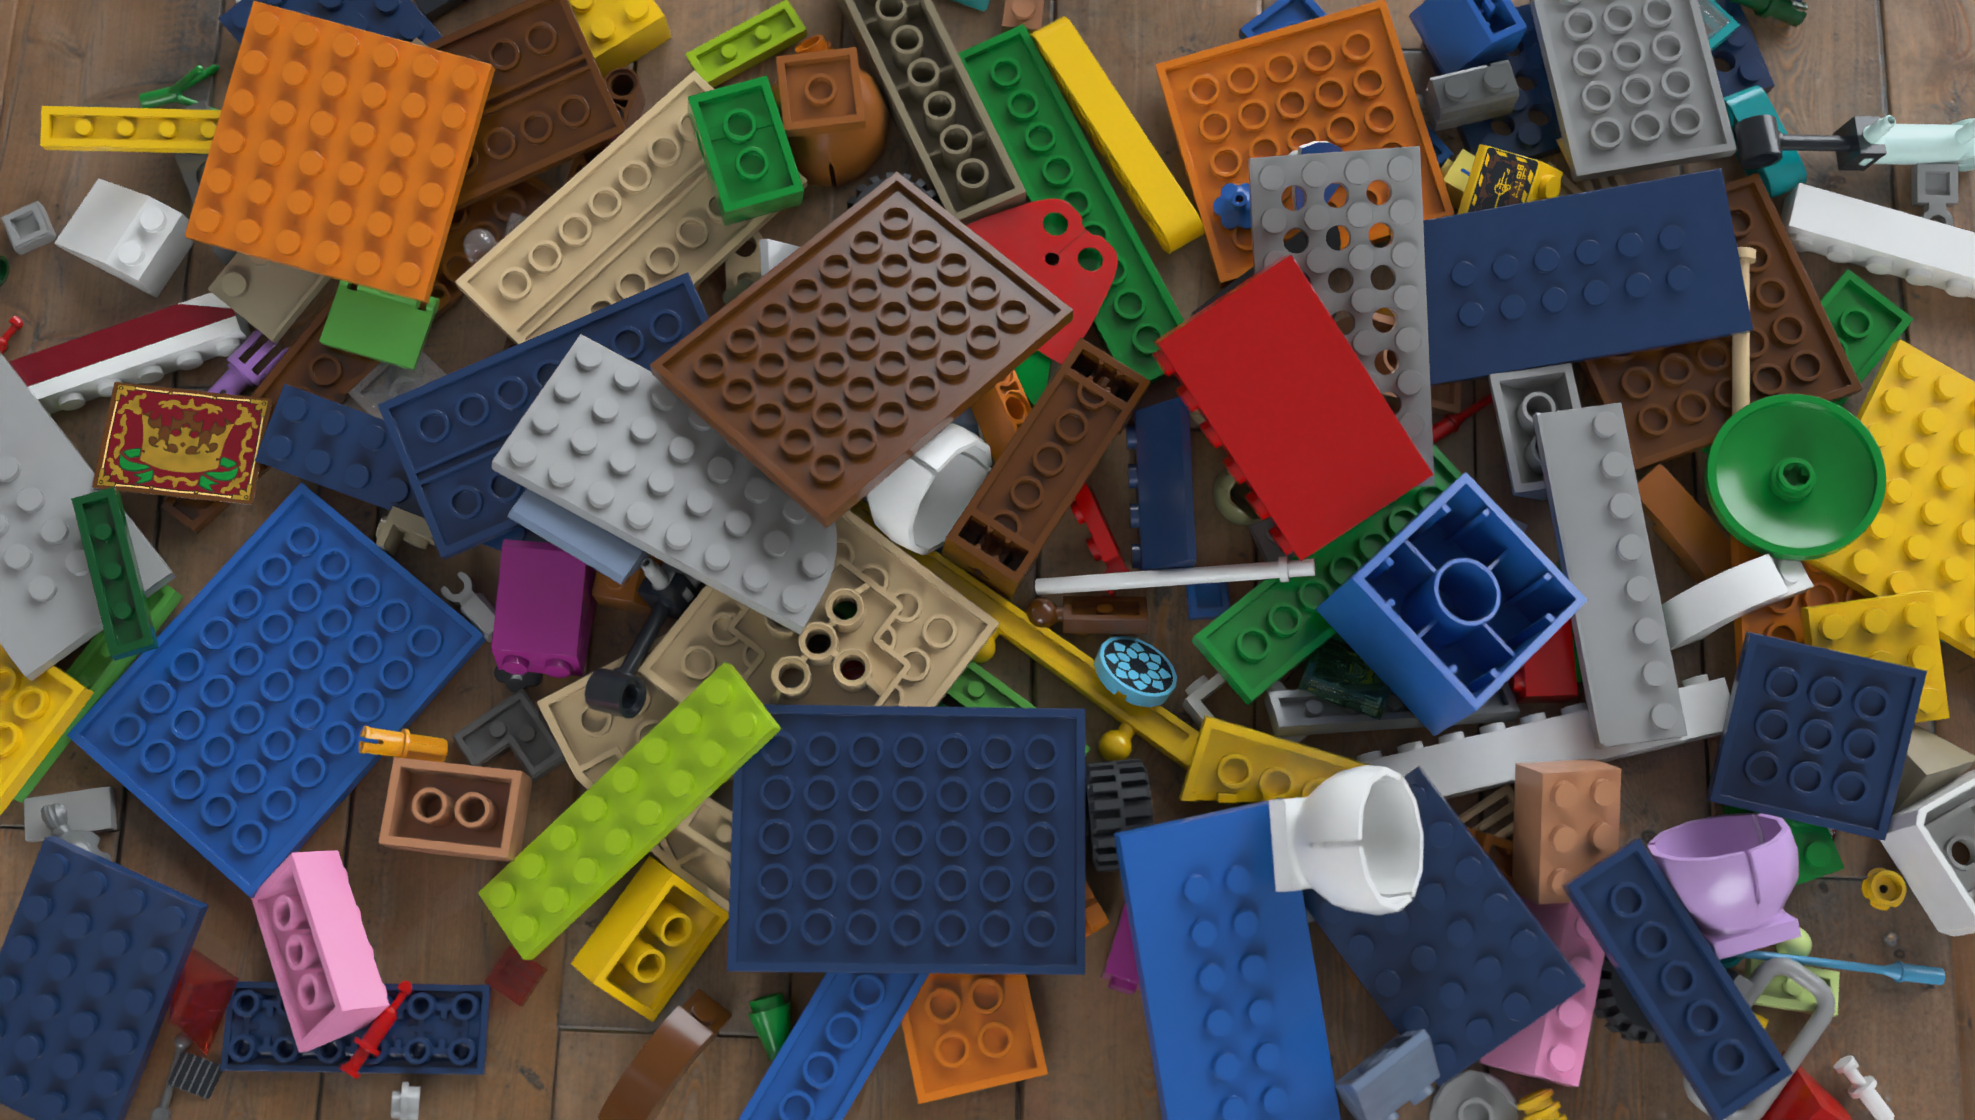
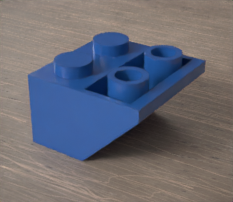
M1426 0L1409 15L1412 24L1443 75L1482 66L1515 51L1527 29L1525 22L1511 0Z

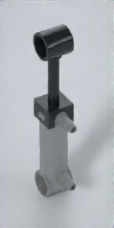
M646 558L641 563L645 578L637 591L652 609L621 667L614 670L606 668L597 669L589 677L585 687V700L589 708L626 719L634 718L638 715L646 701V684L642 678L635 675L666 618L679 619L698 596L697 588L701 581L666 562H663L660 567L651 558Z

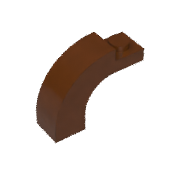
M698 988L681 1007L678 1005L642 1047L611 1091L597 1118L599 1120H655L679 1080L698 1056L727 1026L733 1014Z

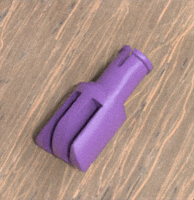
M256 329L227 358L229 369L205 392L222 393V391L226 390L225 394L240 395L248 385L251 387L256 385L258 387L289 349L285 347L256 375L252 370L277 345L269 339L245 364L239 359L264 335Z

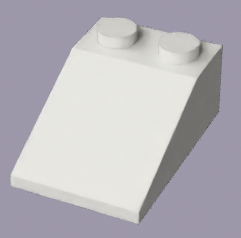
M98 178L54 244L157 298L195 241L184 237L189 222L184 214L150 196Z

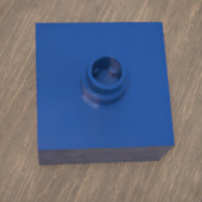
M1465 472L1414 516L1328 596L1316 610L1431 734L1435 736L1476 712L1588 600Z

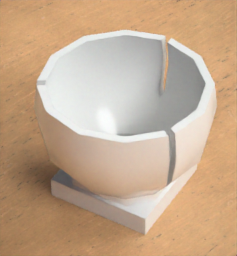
M949 424L862 498L869 504L874 524L894 543L921 555H927L944 546L946 536L992 469L990 467L992 465L990 446L973 432L956 424Z
M1364 765L1337 772L1322 782L1308 797L1269 800L1276 892L1313 888L1333 905L1349 911L1373 915L1398 912L1412 901L1423 870L1424 835L1417 801L1405 778L1401 777L1400 773L1387 767Z

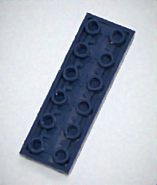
M229 981L220 1071L346 1073L339 1069L342 1063L345 1065L349 1062L358 1049L359 1045L353 1042L354 1038L362 1039L374 1020L362 1029L308 1052L299 1053L277 982ZM383 983L387 991L388 1007H390L401 990L397 988L399 984ZM412 984L411 994L406 996L396 1011L398 1018L377 1047L381 1054L377 1057L370 1053L357 1072L485 1075L491 985Z

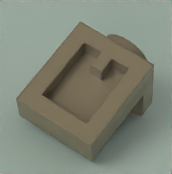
M394 506L389 515L381 519L376 530V545L392 556L396 554L402 539L421 549H426L428 544L437 547L425 518Z

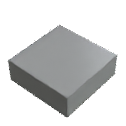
M39 201L0 217L14 250L20 256L57 239L46 210Z

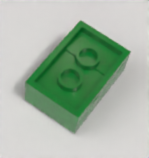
M767 75L688 96V115L724 226L802 205L804 188Z

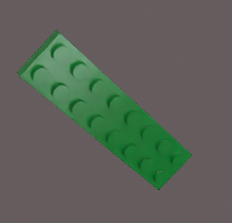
M1435 445L1433 446L1435 486L1414 487L1305 558L1314 559L1315 576L1290 577V582H1280V578L1265 579L1193 637L1191 642L1247 706L1337 634L1316 608L1426 505L1462 476L1459 470ZM1294 556L1291 560L1299 559L1296 556Z

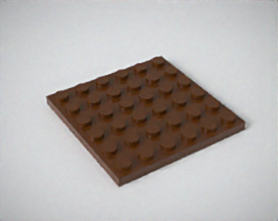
M1759 173L1726 183L1725 188L1737 247H1751L1756 250V262L1750 264V315L1753 330L1750 332V403L1780 394L1811 395L1830 402H1836L1856 395L1863 388ZM1732 336L1579 362L1598 405L1622 403L1635 473L1711 446L1721 427L1732 417Z

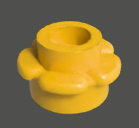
M1882 867L1874 868L1868 872V878L1862 881L1861 891L1863 896L1870 900V905L1882 911L1888 910L1891 906L1894 908L1898 907L1903 902L1907 891L1904 879L1898 873ZM1881 885H1884L1886 887L1885 893H1882L1879 888Z

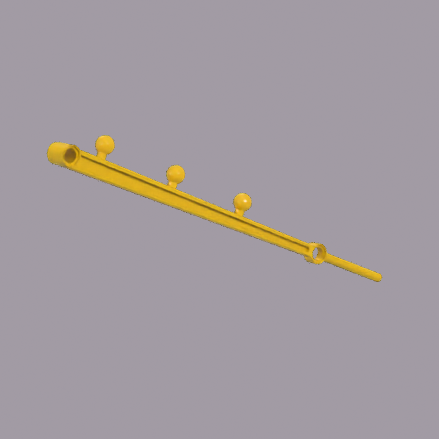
M860 500L849 509L894 543L874 524L869 504ZM894 543L999 622L998 628L972 661L975 663L989 661L996 651V638L999 635L1121 723L1117 730L1107 731L1099 740L1098 749L1105 760H1126L1132 751L1131 739L1137 734L1188 771L1199 735L1197 730L1161 705L1153 707L1137 706L1125 701L1127 696L1119 691L1116 694L1111 693L1098 678L1094 667V659L1049 628L1033 625L1029 621L1027 613L956 564L941 556L937 551L934 550L927 555H921Z

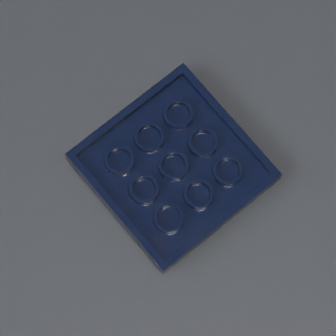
M1746 631L1706 799L1715 803L1885 841L1927 671Z

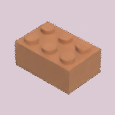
M394 757L378 844L394 850L502 862L515 861V857L522 850L533 780L524 772L516 770Z
M1595 759L1515 763L1512 887L1517 894L1537 904L1571 902L1562 885L1619 849L1621 768Z

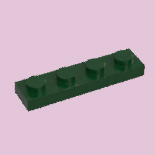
M115 487L72 498L110 657L114 660H119L159 648L120 492Z

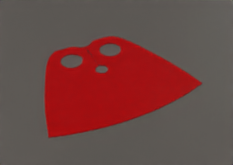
M1044 199L1030 202L967 224L968 228L1073 309V320L1038 349V351L1062 365L1080 337L1082 339L1085 337L1110 289L1118 265V257L1114 248L1103 237L1090 234L1082 225L1081 215L1068 202L1062 199ZM1056 212L1066 218L1068 228L1064 234L1054 236L1046 232L1043 227V219L1047 214ZM1094 248L1099 251L1103 258L1102 266L1096 271L1083 269L1078 263V254L1081 250ZM1048 253L1058 254V264L1054 266L1047 264L1045 256Z

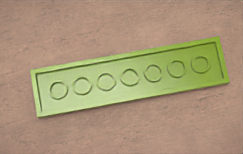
M724 662L516 856L515 861H511L478 892L523 960H533L781 730L780 726L732 664Z

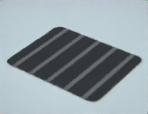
M184 1051L177 1061L168 1084L209 1099L222 1073L220 1071L221 1065Z

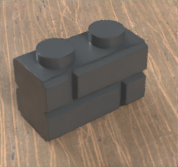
M1503 60L1491 63L1489 67L1482 65L1432 77L1429 79L1423 99L1432 130L1437 132L1511 114L1514 104L1519 97V89L1510 62Z

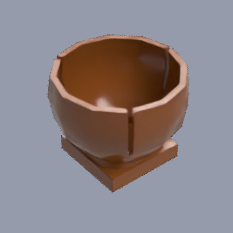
M851 47L776 56L778 80L771 86V90L798 172L807 179V184L832 188L829 170L830 163L834 168L837 187L864 177L884 154L890 113L875 79L859 67L857 48Z

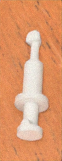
M1852 1055L1845 1056L1837 1061L1834 1069L1837 1073H1844L1852 1084L1848 1089V1094L1851 1098H1860L1876 1120H1894L1895 1115L1875 1090L1877 1085L1873 1076L1863 1078L1857 1070L1859 1065Z

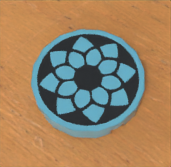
M1127 636L1109 638L1101 645L1095 657L1094 667L1100 681L1111 693L1116 694L1119 691L1126 695L1125 701L1130 704L1143 707L1162 705L1176 687L1177 676L1170 661L1154 646L1137 638Z

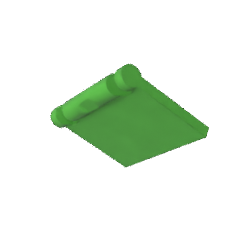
M340 280L319 342L330 347L416 371L434 316L439 308L440 300L430 296L426 310L422 311L418 309L421 304L420 301L360 285L357 286V291L349 289L352 283Z

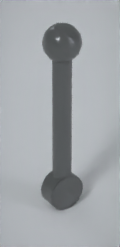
M181 1032L174 1038L176 1051L160 1105L152 1111L151 1120L171 1119L172 1113L168 1107L174 1087L169 1085L168 1081L181 1053L192 1044V1037L187 1032Z

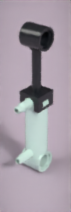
M1772 115L1748 117L1734 126L1740 164L1744 169L1752 170L1772 166L1781 161L1783 158L1782 151H1835L1839 171H1864L1872 164L1915 165L1917 163L1958 164V172L1975 170V118L1961 120L1951 125L1896 124L1895 118L1891 115L1881 119L1880 116H1854L1832 135L1782 134L1778 130L1776 117Z

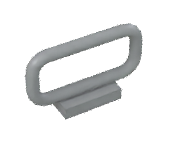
M1775 957L1762 962L1753 971L1748 980L1729 968L1725 969L1750 1008L1770 980L1778 975L1789 977L1815 997L1816 1009L1782 1056L1794 1074L1827 1028L1835 1013V998L1831 988L1820 977L1789 958ZM1793 1074L1752 1100L1744 1109L1736 1111L1724 1120H1760ZM1684 1077L1683 1086L1688 1098L1697 1108L1709 1115Z

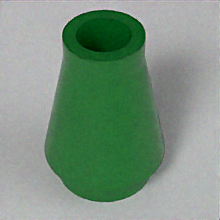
M783 992L761 996L749 1001L751 1011L747 1014L766 1051L768 1061H774L791 1033L790 1002H785Z

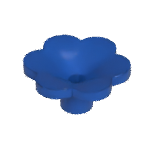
M1233 183L1226 184L1222 187L1221 196L1214 201V213L1221 217V224L1226 229L1233 230L1238 226L1246 230L1251 229L1249 183H1244L1240 186Z

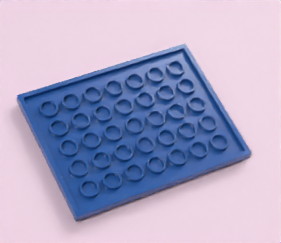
M301 482L157 637L159 648L143 652L67 736L250 898H254L260 886L291 853H297L383 757V755L359 753V741L378 742L376 739L360 737L363 726L401 732L403 728L408 729L486 641L485 635Z

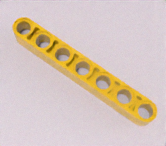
M1062 16L1031 33L1030 36L1065 101L1162 249L1170 254L1205 234L1204 226L1198 213L1071 21L1066 16Z

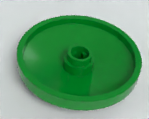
M1780 394L1765 397L1746 405L1730 417L1721 427L1707 455L1705 487L1714 514L1735 539L1752 550L1764 555L1769 554L1773 558L1804 561L1832 555L1852 544L1865 532L1877 516L1883 503L1886 490V469L1876 440L1866 426L1852 413L1823 398L1804 394Z

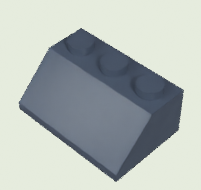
M529 489L524 491L507 516L619 584H622L640 569L642 561L651 555Z

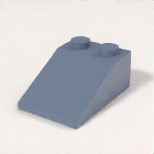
M1424 1029L1405 1032L1402 1035L1397 1034L1334 1082L1336 1095L1355 1120H1397L1400 1117L1396 1112L1398 1108L1409 1100L1414 1106L1434 1091L1431 1083L1438 1079L1440 1074L1430 1037Z

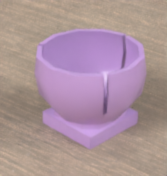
M1756 813L1722 814L1691 820L1664 830L1648 843V852L1719 960L1801 937L1798 919L1789 915L1783 909L1799 878L1798 849L1791 830L1783 818L1763 813L1758 815Z

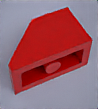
M1571 618L1508 679L1512 692H1516L1517 704L1567 703L1578 695Z

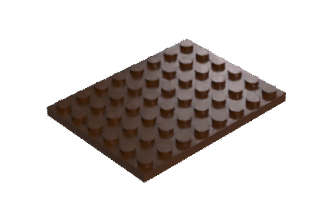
M895 172L650 364V368L654 377L827 529L1073 320V309L900 173Z

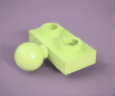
M1800 928L1801 937L1776 943L1775 947L1778 953L1808 956L1812 949L1811 938L1805 930ZM1746 959L1745 978L1748 980L1753 971L1765 960ZM1804 966L1820 977L1831 988L1835 998V1013L1833 1017L1838 1016L1840 972ZM1778 975L1770 980L1753 1005L1813 1014L1816 1009V999L1812 993L1789 977Z

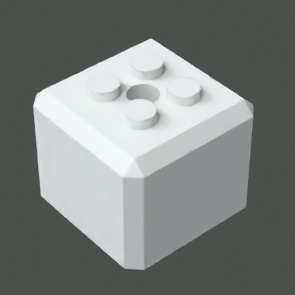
M1974 769L1892 815L1886 840H1880L1938 932L1950 936L1975 933ZM1956 841L1963 843L1970 852V859L1966 865L1959 864L1952 856V846Z

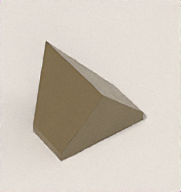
M1914 724L1892 815L1955 780L1975 764V755Z

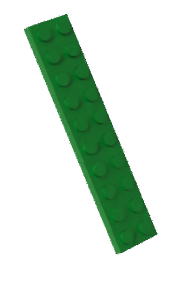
M1025 25L1017 26L959 52L958 55L1026 190L1027 202L1030 203L1044 199L1065 200L1081 215L1083 227L1090 234L1103 237L1117 253L1118 265L1113 282L1092 323L1108 355L1150 380V385L1168 377L1152 355L1158 350L1154 341L1184 322V319ZM1054 212L1044 217L1043 227L1049 234L1058 236L1066 232L1068 222L1063 215ZM1085 248L1078 254V263L1085 270L1096 271L1102 266L1103 258L1096 249Z

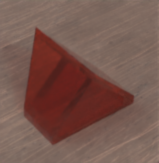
M192 948L170 1003L169 1024L178 1026L207 1056L239 978L198 950Z

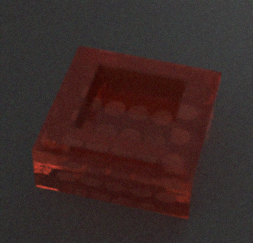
M509 945L484 982L517 1005L523 1007L548 969L535 960H523L515 947Z

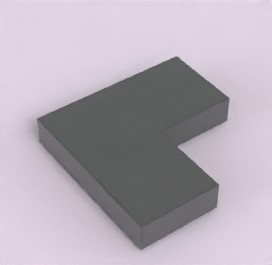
M523 688L451 736L470 766L487 767L512 749L534 782L566 761L548 723Z

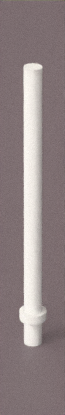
M1288 556L1279 557L1278 561L1038 578L1035 580V589L1037 595L1275 578H1280V582H1290V577L1315 576L1314 559H1304L1302 561L1288 560Z

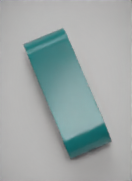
M1755 85L1723 98L1737 148L1735 155L1739 162L1740 158L1734 126L1741 120L1756 115H1772L1776 117L1778 130L1782 134H1788L1767 94L1760 86ZM1782 151L1783 158L1772 166L1752 170L1743 168L1747 176L1759 173L1770 198H1775L1793 191L1799 183L1806 184L1807 182L1806 168L1797 151Z

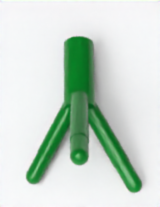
M213 64L203 69L202 66L197 65L173 86L140 94V104L143 108H153L173 102L187 107L195 104L198 101L184 97L182 92L219 71L220 66Z

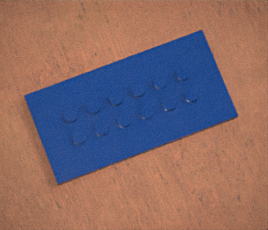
M1269 800L1115 833L1114 837L1162 1120H1341L1303 891L1276 892Z

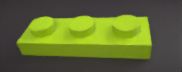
M784 0L689 51L685 55L692 70H695L714 88L808 37L807 29L789 1Z

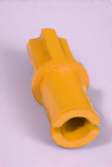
M363 726L360 737L376 739L378 742L359 741L358 750L361 754L369 753L433 762H444L448 753V741L444 738L411 734L409 729L403 728L401 732Z

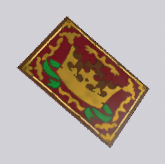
M114 382L92 488L107 489L115 487L118 491L253 505L261 464L254 460L268 427L273 399Z

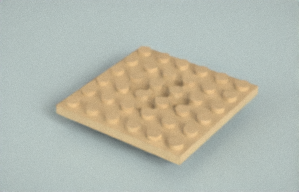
M848 510L835 521L837 551L832 575L818 606L801 635L789 628L776 626L772 619L706 584L639 667L638 672L679 704L718 667L726 662L734 666L762 704L937 707L998 628L999 622ZM844 601L853 603L858 609L856 615L848 620H841L833 614L836 605ZM815 635H824L830 639L831 645L825 653L814 654L807 649L809 639ZM851 660L861 662L865 666L863 676L857 680L844 678L841 674V669L846 662ZM791 668L801 670L804 674V679L798 687L786 688L780 683V678L786 670Z

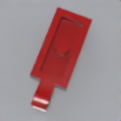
M1086 482L1070 507L1078 523L1081 525L1086 522L1092 537L1086 539L1087 545L1095 561L1103 560L1107 568L1104 574L1131 572L1125 564L1126 561L1091 486ZM1105 590L1111 596L1117 595L1115 590Z

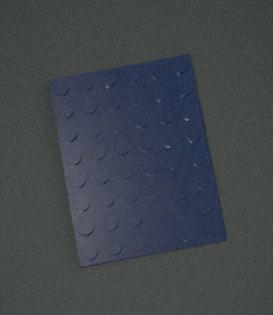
M763 704L781 730L734 773L728 972L1085 975V709Z

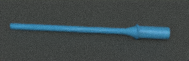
M1756 950L1734 955V957L1765 961L1775 957L1789 958L1801 965L1883 974L1893 978L1897 983L1907 981L1942 985L1945 981V971L1943 968L1905 964L1902 961H1895L1893 964L1875 965Z

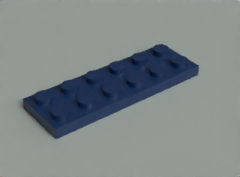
M1640 838L1633 839L1562 885V888L1712 1120L1726 1119L1793 1074Z

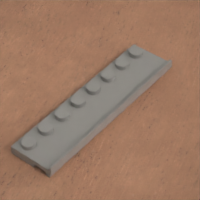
M1622 403L1535 413L1532 418L1561 570L1566 578L1588 600L1571 617L1595 747L1596 749L1687 736Z

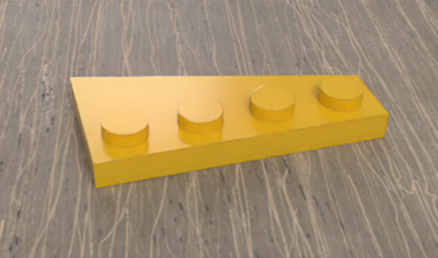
M1204 715L1179 798L1181 801L1208 800L1220 803H1258L1277 798L1308 797L1322 782L1337 772L1364 765H1372Z

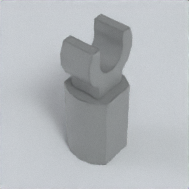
M460 572L457 575L464 582L463 591L459 594H453L448 588L443 586L441 588L442 595L450 603L462 605L460 612L485 635L484 638L487 642H492L496 608L483 593H476L474 581L467 574Z

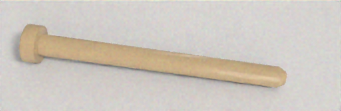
M1737 247L1750 310V264L1756 262V250L1751 247ZM1750 332L1732 336V416L1750 404Z

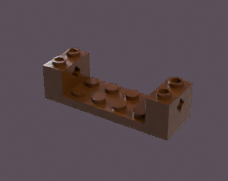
M1080 337L946 536L941 556L1012 600L1033 569L1040 551L1117 434L1121 435L1142 403L1151 381Z

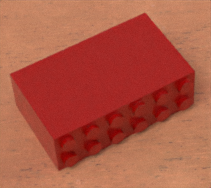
M1291 254L1280 257L1154 341L1158 348L1152 354L1165 375L1169 377L1173 373L1181 383V386L1175 389L1189 411L1193 413L1198 409L1205 420L1199 424L1200 429L1215 449L1222 446L1228 455L1222 460L1223 464L1239 485L1243 482L1247 484L1251 492L1245 495L1246 499L1258 517L1260 516L1262 520L1270 519L1274 527L1269 529L1268 532L1281 552L1283 551L1286 556L1293 553L1300 561L1304 560L1434 475Z

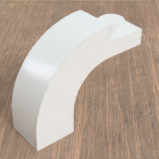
M1766 554L1713 576L1662 604L1670 649L1674 650L1702 640L1715 630L1743 615L1802 594L1814 587L1801 561L1777 559Z

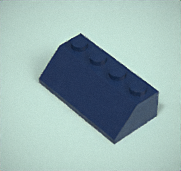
M1177 397L1136 410L1133 424L1126 425V448L1134 449V464H1128L1127 468L1128 489L1136 488V503L1129 504L1130 528H1137L1138 543L1131 544L1132 569L1139 568V571L1194 567L1197 560L1189 410L1181 398Z

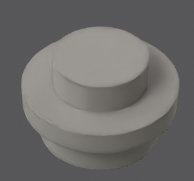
M402 1082L401 1091H392L391 1119L418 1120L420 1087H409V1082Z

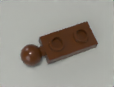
M1063 596V606H1056L1053 601L1047 598H1037L1030 602L1026 609L1027 617L1033 625L1051 629L1056 623H1063V633H1075L1082 636L1091 634H1118L1122 636L1148 634L1146 597Z

